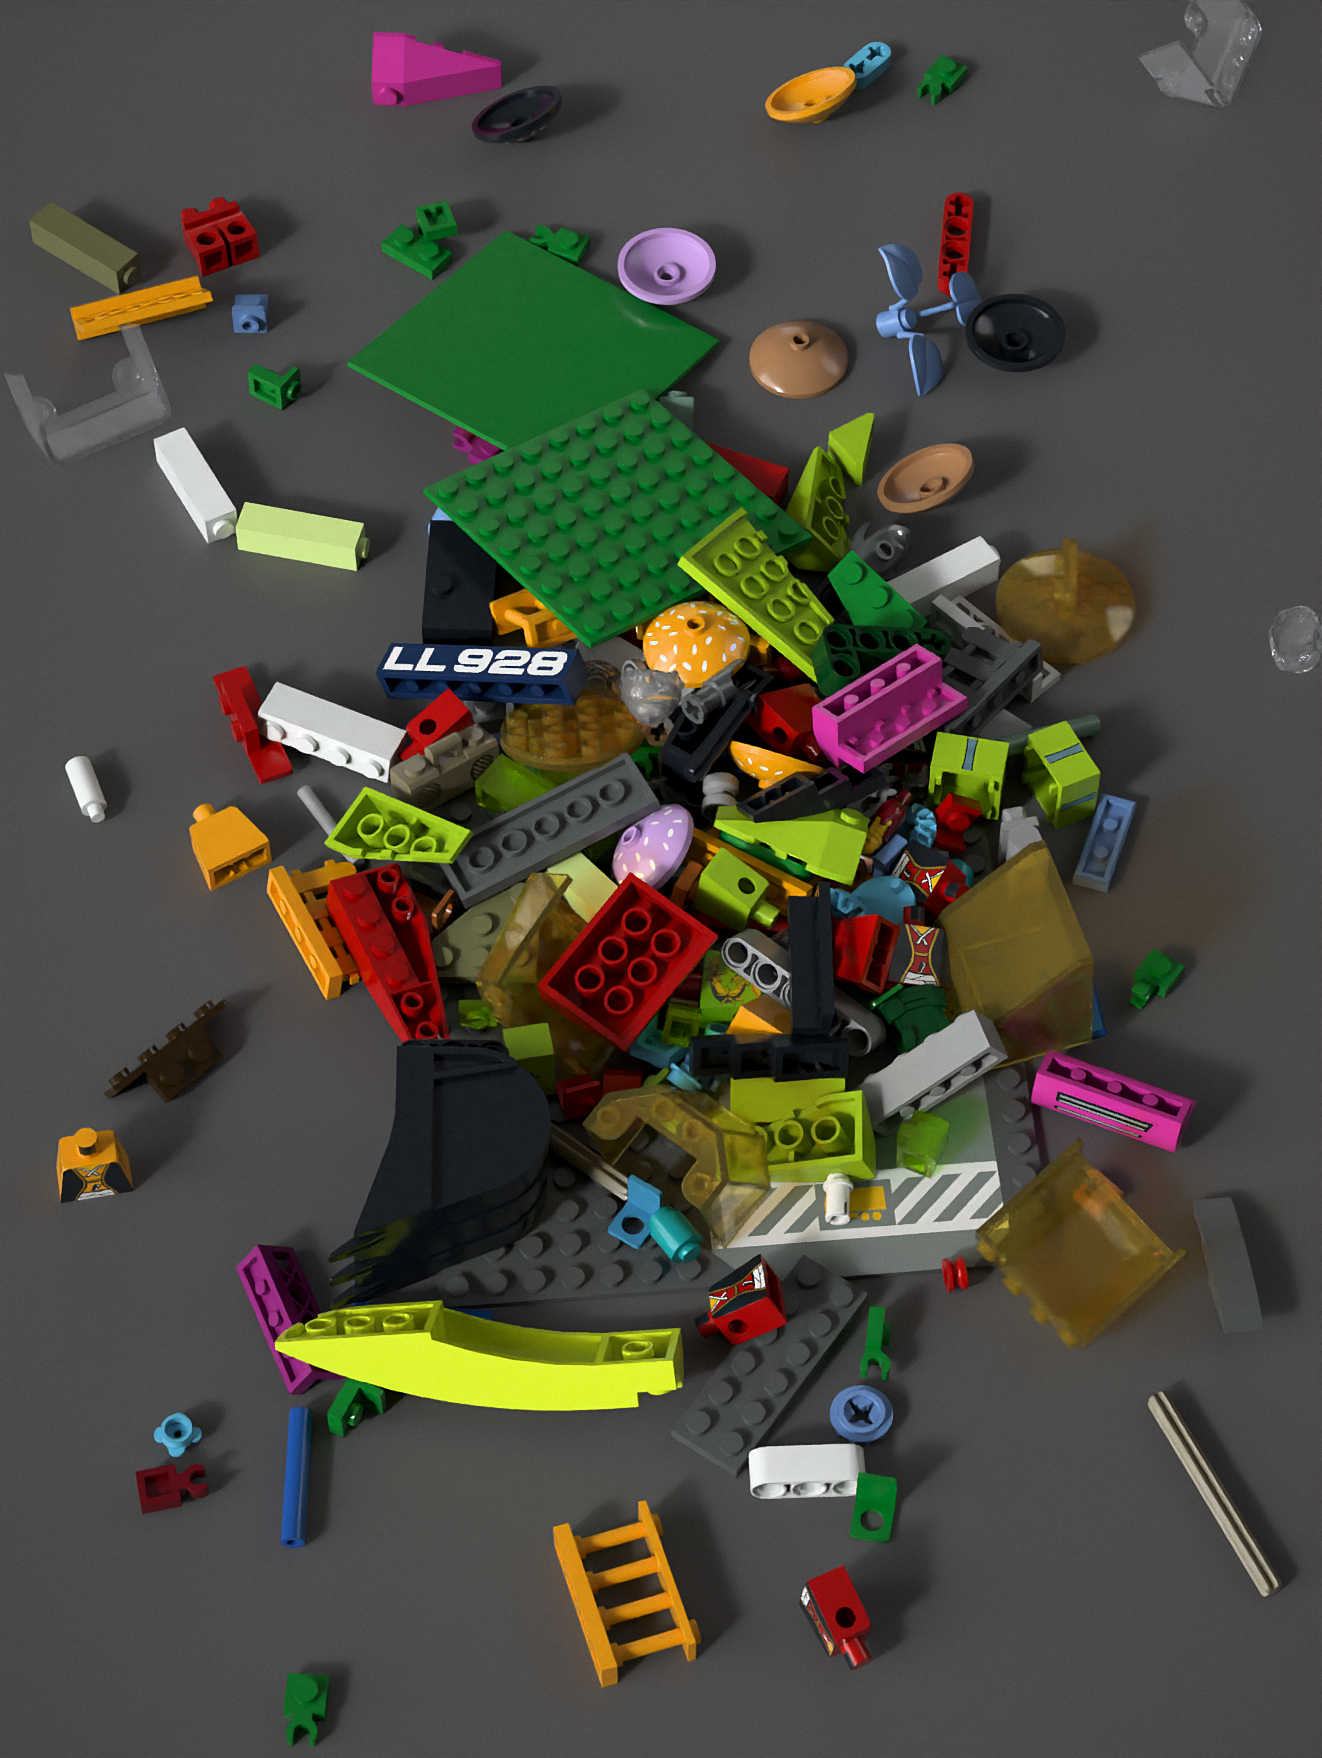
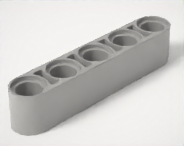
M751 928L743 930L727 939L721 949L724 962L732 970L790 1011L788 951L760 931ZM741 943L747 948L748 955L743 952ZM770 965L775 967L778 977L772 973ZM834 985V1005L838 1020L833 1019L830 1034L827 1037L847 1038L849 1040V1055L854 1057L864 1056L885 1041L887 1035L886 1027L879 1017ZM859 1029L866 1034L868 1042L861 1037Z

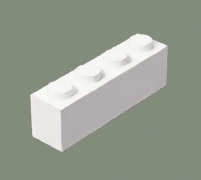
M279 682L275 683L258 712L259 734L267 739L278 741L294 747L303 753L315 755L337 766L349 768L362 773L368 778H375L385 783H388L390 780V768L400 762L397 754L405 749L407 731Z

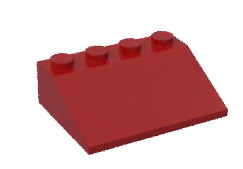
M630 872L543 977L537 988L541 999L564 1017L626 1053L718 940L719 936Z

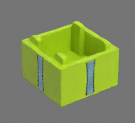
M1065 720L1029 734L1027 746L1024 748L1025 763L1024 772L1021 774V781L1023 784L1027 783L1045 811L1047 822H1052L1056 830L1094 816L1101 772L1068 722Z
M937 732L930 766L927 808L935 810L951 792L979 801L983 812L978 817L998 820L1005 785L1009 743Z

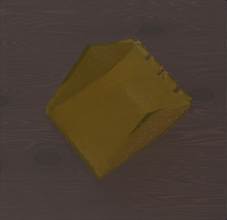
M1045 840L1030 843L943 909L932 927L943 929L947 936L953 989L945 992L948 1007L944 1009L945 1016L948 1017L951 1023H954L959 1015L974 1009L991 1019L1008 1054L1007 1059L990 1070L1046 1055L1048 1050L1057 1052L1092 1042L1094 958Z

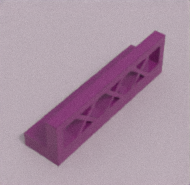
M257 1244L236 1269L289 1394L302 1395L317 1379L342 1380L344 1377L342 1375L303 1362L275 1349L276 1339L285 1330L298 1322L303 1324L302 1320L307 1323L317 1319L321 1311L293 1247ZM275 1259L284 1261L288 1273L277 1265ZM288 1289H290L297 1296H299L301 1303H299L290 1295Z

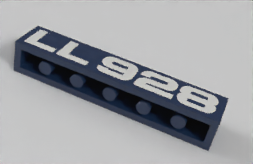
M391 643L376 671V675L387 698L435 700L449 688L461 701L575 705L589 677L579 649Z

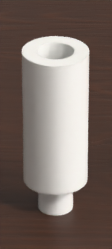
M86 756L72 758L67 762L65 769L81 811L84 815L90 816L92 822H101L105 818L104 810L107 807V803L91 761Z

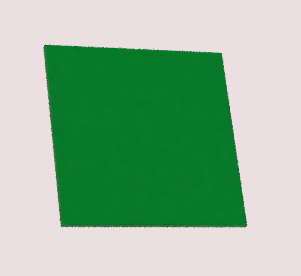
M505 230L348 361V367L506 451L641 389H644L658 401L660 396H664L719 346L720 340Z
M644 389L638 390L431 484L423 490V493L549 611H552L590 649L657 617L675 605L686 603L708 592L677 564L682 555L741 507L747 511L746 519L757 532L762 530L768 537L766 543L777 557L811 542L813 538L807 530Z

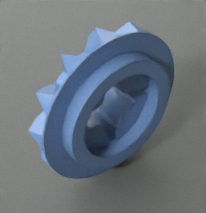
M857 1385L846 1388L834 1398L831 1404L830 1423L835 1428L837 1436H843L848 1439L850 1444L863 1442L868 1446L874 1440L879 1438L883 1440L886 1432L892 1427V1405L881 1391L873 1387ZM857 1410L861 1414L870 1411L868 1415L869 1423H865L863 1420L853 1422L854 1411Z

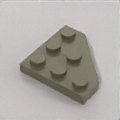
M541 879L521 880L476 903L431 940L439 984L536 983L543 892Z

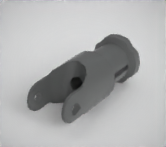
M743 658L734 660L704 681L702 688L694 694L688 693L682 697L681 707L688 719L696 724L703 723L707 720V715L716 708L722 709L733 701V695L736 692L748 690L756 682L755 679L751 680L738 689L734 686L731 673L736 666L744 661Z

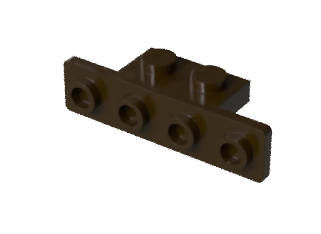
M223 999L214 1005L209 1000L193 1013L197 1019L186 1027L181 1022L165 1035L169 1041L160 1049L154 1044L139 1055L137 1059L141 1064L130 1072L125 1067L108 1081L112 1087L104 1092L105 1096L108 1099L115 1096L142 1074L164 1103L172 1099L225 1056L202 1026L229 1005L227 1001Z

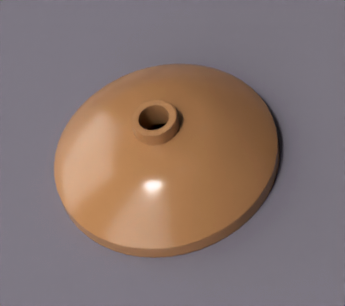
M805 320L781 322L767 328L755 339L749 355L750 369L756 381L771 393L791 399L814 398L833 390L844 379L849 362L847 347L839 335L824 325Z
M953 443L938 444L918 450L897 462L883 476L877 491L879 500L887 510L900 514H916L935 510L947 504L965 488L974 472V458L968 448Z

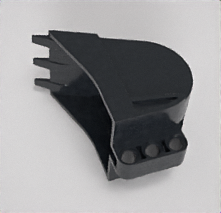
M410 1039L402 1043L401 1046H397L395 1116L389 1143L354 1230V1237L328 1255L329 1263L354 1256V1262L329 1278V1285L331 1287L355 1279L353 1286L330 1301V1308L332 1310L355 1302L369 1301L428 1279L432 1273L507 1246L524 1235L537 1220L543 1208L547 1191L551 1130L550 1108L545 1093L536 1079L518 1065L513 1057L509 1056V1051L503 1043L495 1040Z

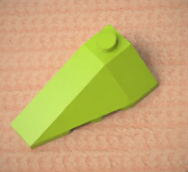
M820 446L813 450L785 511L813 536L812 541L782 556L789 560L797 569L831 572L848 554L851 539H847L846 527L851 524L850 518L844 513L841 501L846 499L842 469Z
M365 786L324 844L328 848L351 858L454 863L473 836L471 830Z
M719 806L714 827L752 845H759L762 842L766 843L775 851V856L784 860L788 859L789 856H793L807 863L805 870L852 886L866 839L869 818L864 817L862 813L855 809L844 808L842 810L835 808L820 814L792 820L754 823L740 813L736 806Z
M857 1090L821 1096L815 1099V1104L797 1112L793 1110L781 1115L782 1119L764 1127L755 1126L718 1143L716 1179L718 1182H825L827 1177L834 1173L846 1174L850 1177V1181L876 1178V1141L864 1092Z

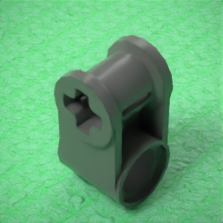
M664 776L659 780L653 779L647 783L658 799L660 806L667 804L682 806L689 811L693 818L694 827L699 830L706 828L710 824V820L704 818L701 812L702 800L706 797L703 793L702 782L692 791Z

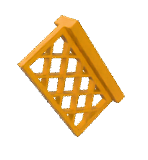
M198 275L69 307L77 339L80 341L206 308L205 303L211 302L213 299L211 291L202 288Z

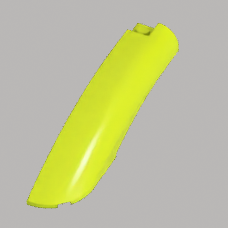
M443 1300L364 1305L332 1310L318 1314V1318L307 1322L305 1327L300 1322L285 1330L275 1341V1349L279 1352L361 1382L425 1398L504 1409L572 1411L639 1407L643 1392H648L652 1395H662L671 1390L682 1388L684 1376L681 1328L609 1333L561 1332L526 1328L486 1320L445 1308Z

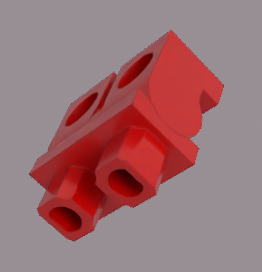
M219 197L209 203L208 210L198 212L197 208L190 207L181 211L184 241L192 256L195 257L202 277L229 268L228 256L233 266L260 257L257 232L242 211H239V206L235 200L228 202L224 197Z

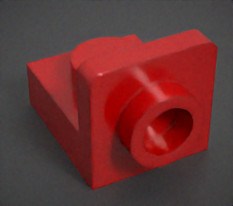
M950 792L933 812L937 823L936 837L933 842L934 846L943 851L962 855L966 851L962 834L983 812L980 802Z

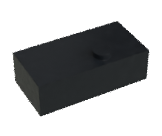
M430 520L422 617L423 644L494 647L495 627L490 603L497 600L499 563L451 520Z

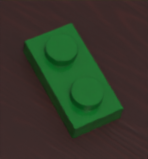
M403 224L381 242L382 252L431 280L437 277L453 261L451 251L434 241L426 242L423 235Z

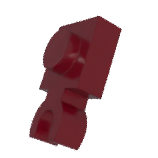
M175 1464L135 1471L142 1514L182 1507L181 1496L183 1495L196 1499L209 1495L207 1483L199 1485L192 1483L194 1479L206 1476L203 1464L191 1465L184 1473L177 1474Z

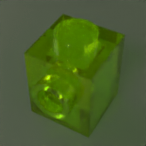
M915 1109L910 1121H903L897 1132L895 1140L898 1143L896 1165L931 1179L949 1144L951 1123L944 1121L936 1114H926Z

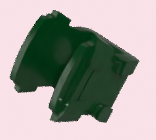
M934 984L908 987L888 998L885 1004L881 1006L880 1011L885 1017L886 1040L889 1044L894 1045L899 1055L910 1052L922 1044L926 1037L940 1032L952 1024L948 1017L945 1016L944 1009L948 1007L944 988H937Z

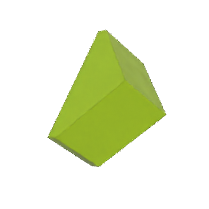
M866 413L829 432L828 455L841 467L842 471L854 485L862 486L873 439L875 413Z

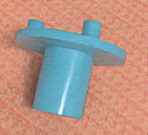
M882 876L872 878L859 885L851 893L852 896L867 907L871 915L879 914L894 924H903V907L916 906V897L910 885L897 877Z

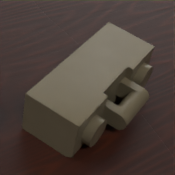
M475 723L458 733L453 732L425 747V754L420 755L418 753L390 768L392 798L428 812L500 773L497 740L478 723Z

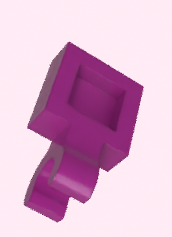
M459 426L453 432V436L457 437L453 447L461 452H467L468 462L471 464H478L504 452L499 447Z

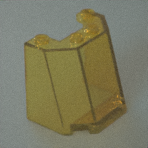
M532 872L485 960L475 983L483 1003L493 1011L491 1016L498 1023L508 1028L510 1026L515 1028L548 1022L555 1060L561 1062L573 1074L580 1075L581 1073L597 1075L615 1047L571 1022L544 1002L537 988L539 982L588 923L561 899L573 881L568 874Z
M660 1084L606 1093L582 1123L603 1159L614 1165L646 1123L692 1155L697 1161L683 1179L682 1192L687 1201L700 1210L718 1245L726 1249L772 1190L764 1135L702 1092Z
M1078 1138L975 1231V1238L978 1241L975 1247L990 1263L993 1261L1005 1276L1001 1280L1004 1286L1015 1297L1022 1294L1032 1305L1028 1310L1042 1326L1049 1323L1057 1331L1056 1334L1071 1350L1076 1347L1083 1353L1184 1265L1188 1252L1184 1247H1181L1174 1254L1087 1163L1082 1156L1085 1143Z

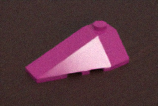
M373 33V105L409 106L502 88L500 60L466 50L460 53L444 49V44L435 41L433 45L415 41L416 36L407 33Z

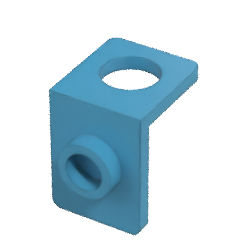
M630 1175L627 1179L628 1202L609 1225L608 1233L633 1248L640 1249L650 1236L649 1219L656 1211L663 1207V1193L638 1177ZM636 1217L642 1220L645 1226L638 1234H628L622 1228L623 1222L628 1218Z

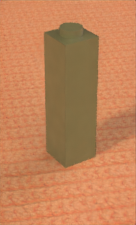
M52 201L29 219L33 243L117 294H122L142 276L137 252Z

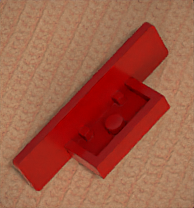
M242 666L215 675L213 681L220 695L218 696V701L224 716L229 715L232 721L230 722V728L236 743H242L259 783L264 784L291 775L293 768L282 744L278 741L269 740L259 734L258 712L263 703L247 668Z

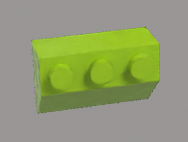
M731 1077L730 1122H738V1126L746 1128L760 1126L761 1122H775L782 1119L781 1115L793 1110L797 1112L815 1104L814 1100L821 1096L845 1092V1077L777 1083L771 1077L733 1080Z

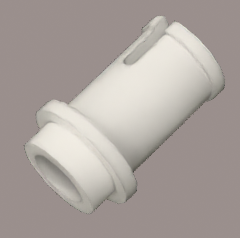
M830 1174L827 1177V1181L823 1184V1190L827 1193L825 1220L832 1225H844L850 1221L849 1201L854 1185L846 1174Z

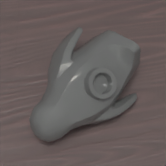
M867 521L851 539L848 553L851 550L856 553L884 581L889 582L911 571V568L908 567L895 572L912 546L911 533L907 527L887 524L865 537V533L871 522Z

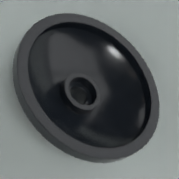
M535 86L502 97L476 116L471 127L474 136L484 142L495 144L529 142L544 130L556 116L562 104V96L560 91L553 86Z
M1003 294L989 298L973 309L966 322L965 337L971 352L986 365L1006 372H1028L1048 365L1060 354L1065 341V325L1058 312L1048 303L1028 295Z

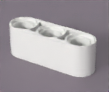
M855 1444L766 1446L756 1448L749 1453L750 1492L753 1496L761 1499L856 1495L858 1473H866L864 1450Z

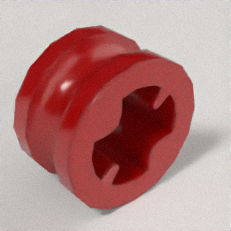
M957 1256L955 1261H949L948 1258L942 1259V1274L946 1291L948 1293L954 1292L956 1287H960L961 1290H968V1274L963 1256Z

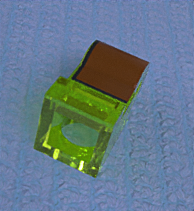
M676 995L670 997L666 1002L663 1015L661 1043L686 1048L690 1047V1036L698 1035L702 1017V1009L698 1008L699 1001L697 999Z

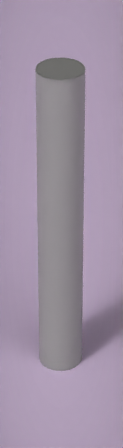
M308 785L301 787L297 795L329 836L337 826L336 821ZM342 854L356 869L360 868L365 862L364 859L351 858Z

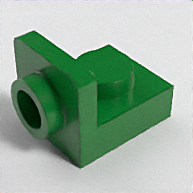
M447 200L415 207L417 230L419 234L424 235L426 242L458 235L457 224Z
M256 363L248 371L250 395L280 410H283L291 401L296 400L302 391L300 369L292 366L283 377L275 371L268 370Z
M347 1378L327 1413L329 1431L344 1438L350 1426L355 1427L359 1423L364 1407L383 1414L386 1409L384 1390L379 1386Z

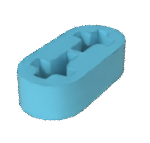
M871 42L844 64L843 67L853 70L857 78L854 90L866 88L890 67V47L882 42Z

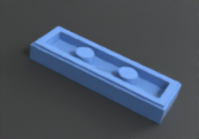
M1102 793L1073 876L1072 884L1108 893L1136 811L1137 802Z

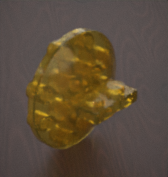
M1063 538L1062 548L1046 549L1029 554L1018 560L1005 572L998 585L995 607L1000 627H1002L1013 642L1018 641L1024 645L1029 639L1040 643L1042 658L1045 662L1085 664L1090 660L1111 652L1126 638L1134 619L1135 598L1128 580L1119 569L1100 556L1078 550L1077 539Z
M591 690L581 691L575 705L526 704L515 711L508 712L500 727V743L503 751L517 762L538 768L539 795L591 769L606 766L626 751L631 755L640 747L644 739L643 720L635 711L633 705L598 697L597 693Z

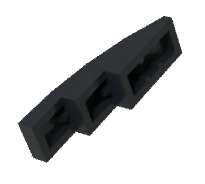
M830 767L810 779L797 771L736 804V807L740 813L754 823L786 821L820 814L864 798L888 786L884 773L875 767L864 774L856 768L842 774L834 767Z
M771 1033L690 1036L689 1072L692 1077L730 1074L733 1080L771 1077L777 1083L848 1076L849 1040L847 1038Z

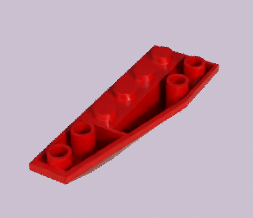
M398 862L330 880L325 907L364 984L401 1041L404 1043L410 1039H450L427 920Z

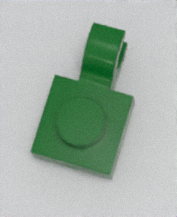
M1154 948L1134 972L1133 981L1136 983L1131 989L1134 995L1129 1000V1004L1142 1010L1154 994L1165 998L1183 976L1185 965Z
M870 1306L865 1353L860 1363V1375L862 1378L867 1377L868 1368L872 1365L881 1367L882 1380H887L890 1374V1360L881 1350L882 1346H890L892 1323L884 1322L885 1307Z

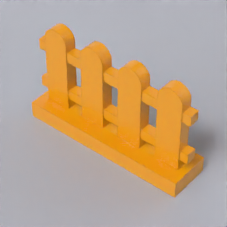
M334 859L325 861L323 868L301 873L300 869L293 870L290 877L283 865L269 870L267 894L326 1001L340 997L342 982L348 980L350 985L359 983L360 975L350 954L347 955L344 950L346 948L336 927H332L329 923L332 919L325 907L327 898L316 900L314 895L327 892L330 880L356 874V867L350 862L335 863Z

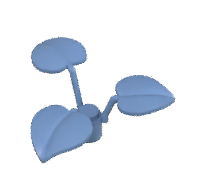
M888 244L878 248L885 260L892 286L901 300L894 305H890L888 311L879 313L876 324L879 333L884 338L897 336L898 339L910 338L909 354L917 397L925 395L941 381L943 362L939 349L934 342H927L925 334L910 332L916 326L917 319L956 307L959 322L966 326L970 313L977 305L982 303L979 294H977V286L972 277L962 271L953 274L950 279L949 289L953 302L915 313L911 308H907L904 305L919 293L917 285L923 279L919 259L911 248L903 244Z

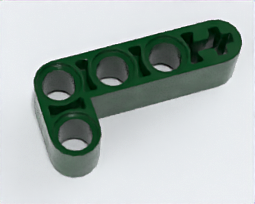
M831 624L824 628L811 652V660L819 690L828 698L853 683L859 673L871 672L915 644H919L940 657L943 663L951 649V641L945 633L935 629Z

